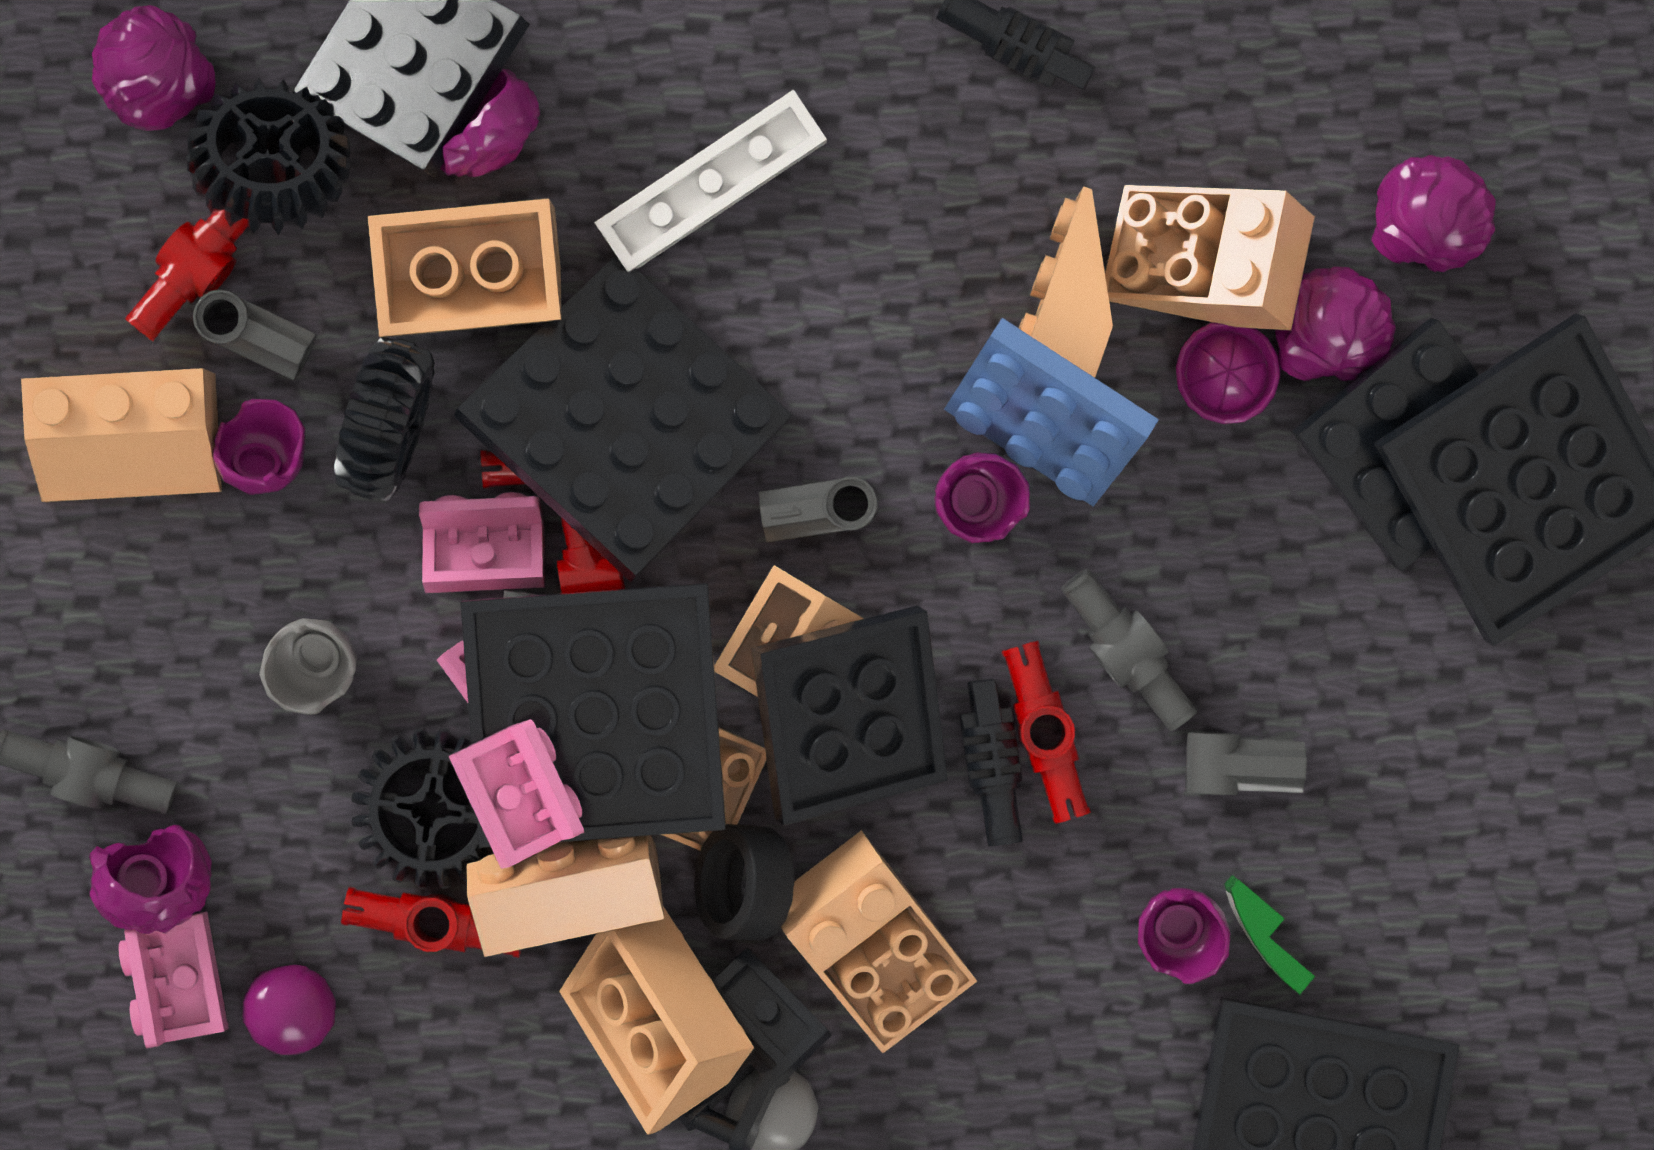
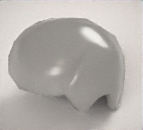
M302 618L284 626L270 640L263 654L259 676L267 696L285 711L306 715L318 714L331 702L343 696L349 689L356 671L357 655L349 636L331 622Z
M756 1069L750 1072L734 1088L726 1109L727 1117L739 1121L760 1076ZM796 1071L789 1077L790 1080L775 1091L759 1125L758 1135L751 1150H799L813 1133L817 1121L818 1103L811 1083Z

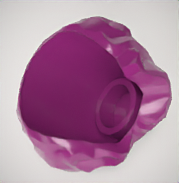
M151 5L137 6L131 10L123 11L118 18L111 20L99 31L97 43L92 51V82L96 91L103 98L108 109L114 112L122 123L144 131L167 129L194 110L195 107L210 102L216 86L215 71L212 63L207 61L206 56L200 53L198 46L195 44L197 36L191 25L180 20L175 14L164 12L158 7Z
M503 68L463 133L455 135L443 146L444 164L440 169L447 176L455 174L458 177L465 175L478 177L503 168L516 159L529 134L537 128L540 109L538 108V101L535 93L529 88L528 82L517 78L515 73L509 69Z
M1433 155L1410 157L1393 167L1379 185L1376 207L1377 225L1371 240L1379 253L1389 261L1398 264L1402 262L1424 263L1429 270L1435 273L1437 271L1446 272L1449 269L1463 267L1470 260L1480 256L1490 244L1491 237L1495 232L1493 218L1496 200L1487 189L1483 178L1472 171L1462 160L1449 156L1441 158Z
M1350 267L1314 269L1311 272L1303 273L1291 330L1275 329V336L1279 345V366L1289 375L1304 381H1310L1313 378L1318 379L1322 376H1336L1339 380L1346 382L1348 380H1355L1386 355L1394 343L1396 325L1392 319L1390 298L1383 291L1379 290L1373 280L1358 274Z
M172 825L166 829L159 828L152 831L147 842L141 845L127 846L125 843L118 842L104 849L97 846L89 855L93 868L90 890L91 900L104 919L121 929H135L143 934H150L154 931L166 934L176 925L189 920L194 912L201 911L205 905L206 897L211 890L212 860L202 840L196 834L185 830L180 825Z

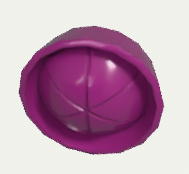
M1211 322L1193 332L1181 347L1175 368L1178 389L1188 407L1202 418L1220 424L1245 422L1263 412L1274 398L1280 379L1278 355L1264 334L1256 328L1233 327Z

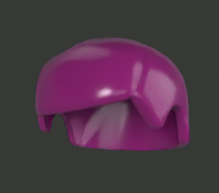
M250 399L244 401L238 414L227 423L221 422L218 427L213 448L214 465L224 482L249 495L282 490L298 476L302 469L306 446L305 427L295 410L277 400Z
M976 452L961 457L948 467L935 487L936 495L934 501L937 515L950 533L970 543L993 542L994 540L1004 539L1020 520L1027 517L1030 510V485L1017 465L997 454Z
M1172 888L1170 891L1164 890L1152 897L1140 914L1138 945L1154 971L1178 978L1184 984H1195L1216 975L1228 958L1230 928L1223 910L1213 899L1202 892L1192 889Z
M296 964L279 966L264 970L251 983L243 996L242 1020L253 1041L274 1054H302L319 1046L334 1026L336 999L326 979L316 971L310 970L307 966Z

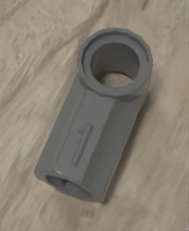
M222 289L210 291L203 295L196 303L193 312L194 326L198 333L206 340L293 381H296L303 370L317 338L316 333L254 305L230 291ZM223 303L234 304L239 314L238 324L235 329L224 335L213 333L209 325V317L212 310Z
M844 477L836 480L759 491L760 513L766 543L858 530L867 527L875 520L880 505L876 489L870 482L860 477ZM849 486H856L862 489L868 499V509L865 515L856 521H848L842 518L835 506L838 493L843 488Z
M1187 732L1186 793L1238 795L1239 790L1303 793L1307 768L1305 742L1292 739H1241V734Z

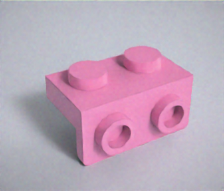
M514 492L503 493L495 498L466 499L461 496L448 495L440 497L435 501L419 503V517L423 528L422 583L425 593L545 588V529L540 499L538 497H527L524 494Z
M531 719L511 725L449 756L501 869L511 867L562 840L571 839L584 833V828L579 820L582 817V808L578 797L571 787L566 784L563 785L553 764L556 760L554 746L546 732L541 728H536L535 723Z
M207 911L194 913L189 920L176 925L166 934L159 931L143 934L135 929L124 930L125 940L119 943V958L124 975L126 977L132 976L136 994V999L130 1002V1018L135 1034L137 1036L143 1035L146 1049L158 1047L165 1042L224 1032L229 1029Z

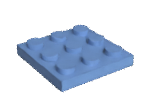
M1004 318L1000 320L944 408L968 432L984 435L1004 448L1007 455L1017 464L1036 469L1053 480L1062 493L1072 499L1083 500L1093 507L1143 445L1159 420Z

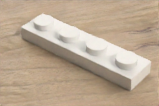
M792 90L594 223L626 271L631 272L634 269L640 268L826 144L827 139L796 92Z

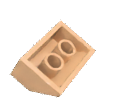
M550 199L368 216L380 338L562 320L561 265L555 207Z
M199 368L21 379L24 439L42 502L222 492L221 475L213 461L214 440L218 430L215 373Z
M651 835L558 842L511 867L501 869L494 854L488 855L480 861L467 863V898L484 957L664 919L658 854Z
M664 906V919L596 933L559 991L647 1135L660 1131L729 1084L754 1049L744 1029L732 1014L712 979L707 975Z

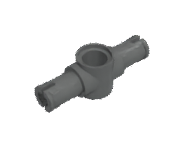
M1089 568L1075 575L1061 587L1062 592L1092 630L1088 635L1093 641L1089 649L1121 689L1127 686L1131 692L1138 691L1169 731L1177 729L1196 714L1197 709L1167 671L1169 662L1164 657L1169 653L1167 647L1137 610L1131 614L1127 607L1120 609Z
M5 729L0 733V765L43 778L42 784L52 787L50 794L59 799L96 809H102L104 803L113 806L115 801H120L167 815L170 811L178 782L128 767V760L119 758L120 750L76 736H68L67 741L57 739L55 744Z

